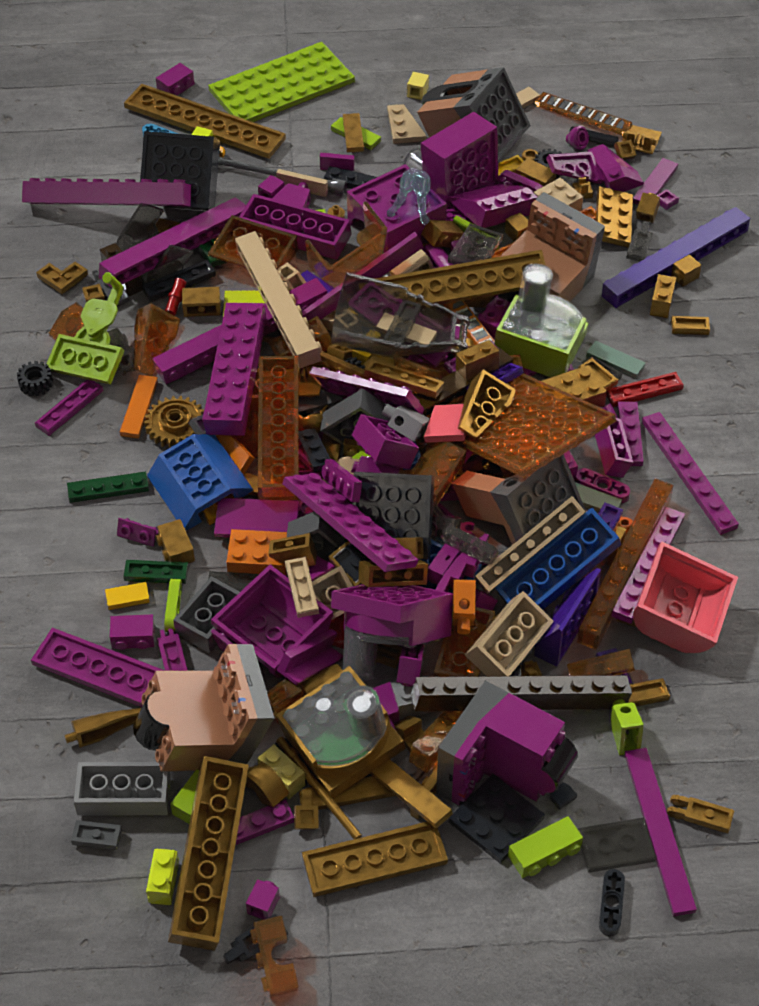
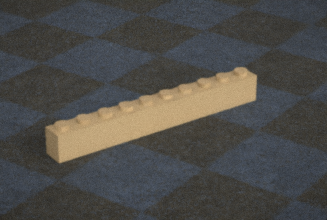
M254 231L235 238L237 251L299 368L320 362L322 347L319 341H315L316 337L313 330H309L306 317L302 318L301 308L299 305H295V297L293 294H289L287 282L283 283L281 271H277L274 259L271 260L268 248L265 249L262 237L259 238Z

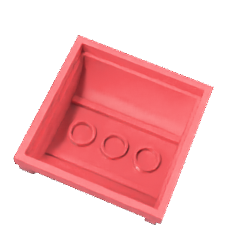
M661 541L655 552L652 565L633 613L634 623L644 635L684 653L707 651L717 643L738 577Z

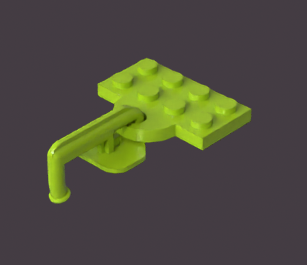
M106 272L102 278L103 282L109 283L113 287L108 300L90 299L86 302L81 313L84 326L77 332L75 337L58 335L47 361V365L52 372L111 385L125 350L122 347L109 345L110 336L107 329L113 324L117 315V305L123 292V285L111 273Z

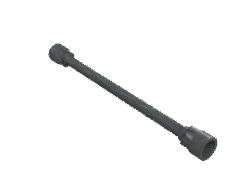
M219 156V166H230L277 177L276 173L278 170L226 160ZM335 178L328 180V189H331V192L344 195L347 189V181Z

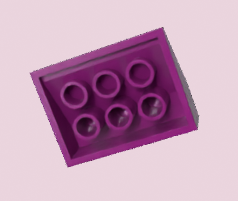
M498 183L449 196L448 200L475 225L483 229L504 223L506 218L520 212L524 217L529 216L531 204L538 196L527 187Z

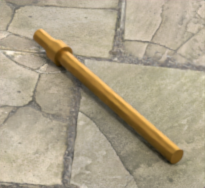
M283 736L279 737L276 743L285 755L305 772L307 782L353 839L361 838L362 834L301 760L299 752L294 747L292 748Z

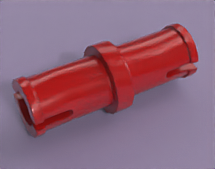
M181 278L175 279L172 292L168 295L169 301L165 313L170 316L176 315L179 303L182 302V288H185L186 281Z

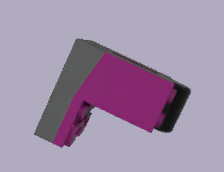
M485 680L438 747L436 793L460 805L461 802L469 798L474 790L475 782L479 783L483 774L488 776L494 774L512 789L537 802L541 795L544 796L546 793L557 791L576 762L578 751L575 745L565 737L564 721Z

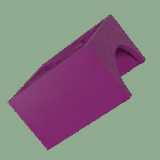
M406 164L347 191V217L350 220V225H354L359 220L366 223L377 237L383 253L414 232L418 235L422 244L428 242L421 235L428 220L446 221L447 203Z

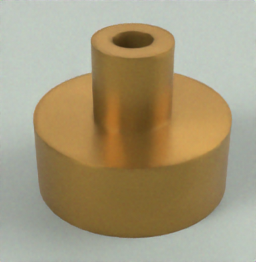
M333 205L327 211V214L345 218L344 209L338 205Z

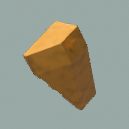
M482 370L470 383L465 396L458 429L476 439L511 404L516 389L487 371Z

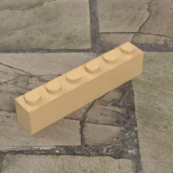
M571 496L480 571L474 579L486 594L490 593L496 586L585 513V510Z

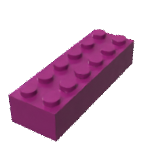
M257 194L252 195L238 218L240 230L243 234L255 231L258 237H262L264 240L335 260L338 259L352 235L350 220Z

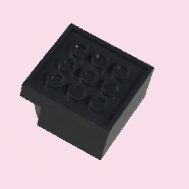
M144 131L140 182L141 179H150L152 182H157L158 179L168 180V183H174L175 179L185 180L186 184L191 185L190 207H161L202 211L214 208L220 141L213 136Z

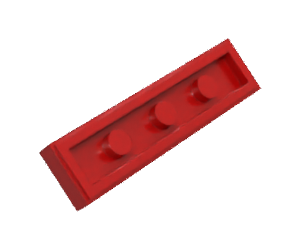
M672 372L611 388L607 391L606 396L612 407H617L618 402H636L683 390L684 384L677 372Z

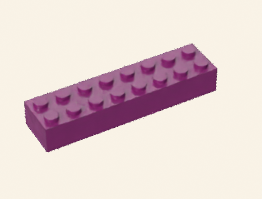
M226 303L202 419L206 435L245 436L267 319L264 303Z

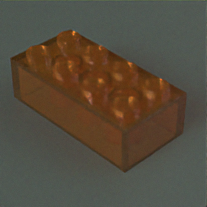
M475 607L474 626H470L469 634L457 633V626L452 624L451 636L443 638L434 670V677L481 676L482 671L465 654L494 621L495 611Z

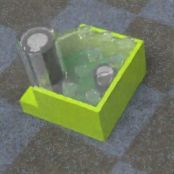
M536 263L527 265L523 269L519 296L515 295L496 330L494 344L513 358V364L549 377H554L568 371L586 336L589 323L586 322V318L581 315L573 304L561 297L549 294L553 273L547 266Z

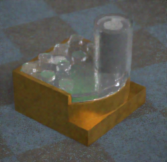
M350 666L276 715L285 738L299 752L301 759L332 798H335L370 774L371 771L406 749L403 739L391 726L388 713L381 705L377 692L371 687L366 686Z

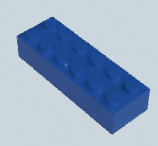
M591 508L496 586L495 589L506 604L524 591L543 610L621 546L620 538L597 512Z

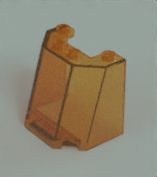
M367 201L363 202L365 228L357 234V243L360 247L333 265H330L327 260L322 258L309 239L305 241L309 267L323 281L343 283L383 254L387 227Z

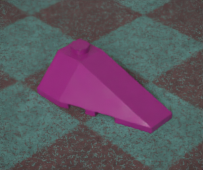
M604 144L587 150V152H592L606 188L626 192L644 185L639 173Z

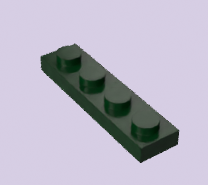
M146 471L67 483L69 503L149 492Z

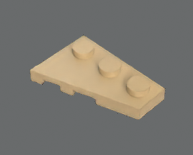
M404 104L387 106L393 144L423 142L427 139L426 134Z

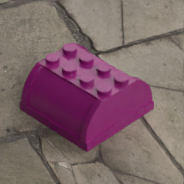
M269 565L211 619V623L216 631L219 633L223 632L236 644H253L257 660L266 666L269 672L276 678H284L285 676L277 671L284 653L327 631L331 624L333 611L316 599L319 614L298 618L288 577L272 565Z

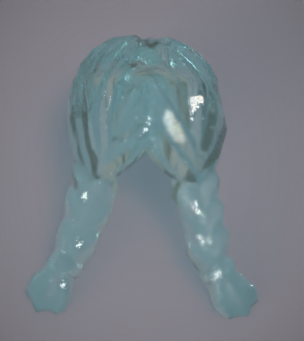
M410 168L401 177L399 194L392 207L387 210V216L393 217L395 212L404 203L407 194L414 190L417 195L418 212L421 222L427 224L430 221L426 215V196L430 191V177L423 170Z

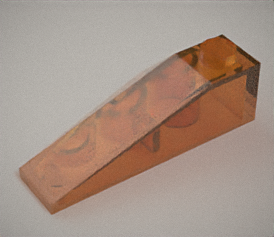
M152 303L138 309L134 325L135 370L147 376H152L156 370L152 358L168 351L170 343L177 336L180 323L179 318Z

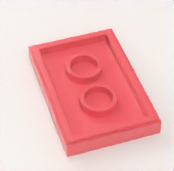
M464 404L435 405L424 434L425 442L465 441L467 434L458 429Z

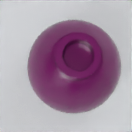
M583 126L573 128L566 135V142L577 150L586 148L589 141L587 130Z

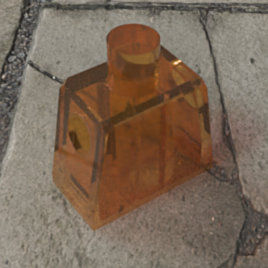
M285 678L267 692L276 722L279 724L276 716L278 713L304 697L299 685L294 684L288 678Z

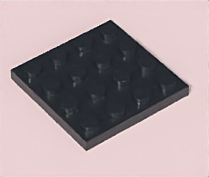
M354 472V476L362 482L360 501L352 502V505L357 506L365 516L370 517L377 526L383 528L392 538L423 537L424 558L421 559H430L435 476Z

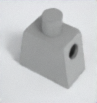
M387 404L382 411V415L390 419L388 426L412 441L423 437L430 418L404 405L394 408Z

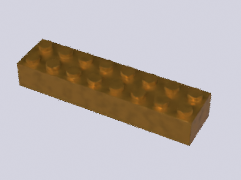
M207 756L203 757L198 774L168 938L170 943L215 951L219 943L249 766L247 764Z

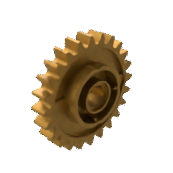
M172 396L171 400L165 397L164 402L158 400V405L152 404V410L148 409V415L144 416L146 434H149L150 440L154 439L155 444L161 442L162 447L168 444L169 448H171L173 445L195 434L189 422L191 419L204 414V409H202L201 404H196V400L190 402L189 397L183 400L182 396L178 399Z

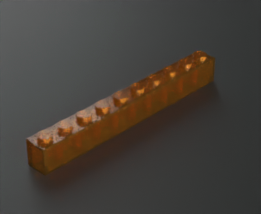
M656 478L654 479L579 627L577 643L597 650L613 618L611 617L612 611L665 508L668 507L674 485Z

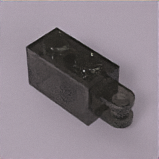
M119 328L107 331L110 336L109 345L122 347L125 350L117 371H120L122 376L126 375L129 371L135 372L134 356H136L133 346L128 345L125 333L122 334Z

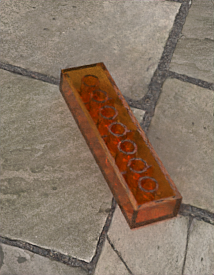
M259 356L258 497L259 500H299L296 495L282 484L284 477L299 475L298 356Z

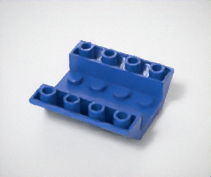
M192 434L159 454L147 474L175 519H181L185 531L202 522L198 513L229 494H232L235 499H240L253 491L251 485L215 435Z

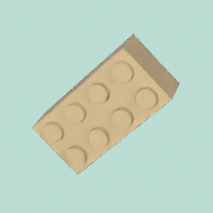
M523 591L510 600L465 656L487 677H509L554 621Z

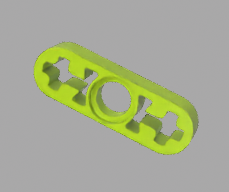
M170 579L164 620L165 632H169L168 629H173L175 633L173 620L179 614L181 579Z

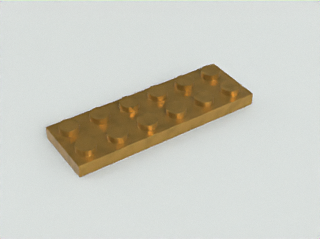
M428 821L302 852L313 897L448 864V858L439 830Z

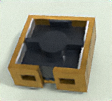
M349 541L329 555V560L335 568L342 566L353 586L362 585V583L358 582L359 561L372 560Z

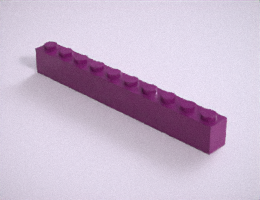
M30 178L29 181H23L22 202L28 204L190 207L191 185L186 184L185 180L175 179L174 183H168V180L158 179L157 182H152L150 179H141V182H136L135 179H125V182H119V179H109V182H103V179H93V182H87L88 179L77 178V182H73L72 179L61 178V181H56L54 178H45V181H40L39 178Z
M235 197L99 263V278L103 281V275L109 272L121 284H124L199 247L201 244L203 245L211 239H215L239 227L238 218L246 205Z
M315 278L290 290L289 294L294 295L295 305H299L301 311H303L326 295L327 290ZM265 303L264 308L267 319L263 336L279 329ZM222 324L152 358L156 372L166 385L215 360Z

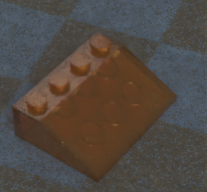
M231 215L210 249L208 256L246 268L237 251L235 238L255 231L259 238L262 237L265 249L268 248L271 260L274 259L278 269L285 263H290L298 250L297 236Z

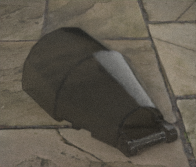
M347 272L336 308L331 341L332 345L387 358L450 351L460 352L468 348L466 340L470 318L457 314L437 303L432 304L424 300V296L420 294L416 296L407 291L408 288L405 286ZM384 313H388L437 331V336L430 344L419 345V342L409 343L379 332L376 326ZM456 326L460 327L459 340L455 339Z

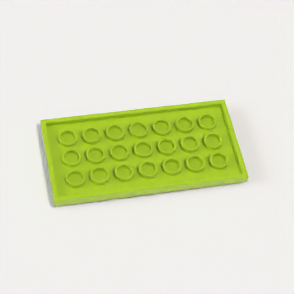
M319 42L209 84L208 89L228 114L255 122L354 83L355 76L323 42Z

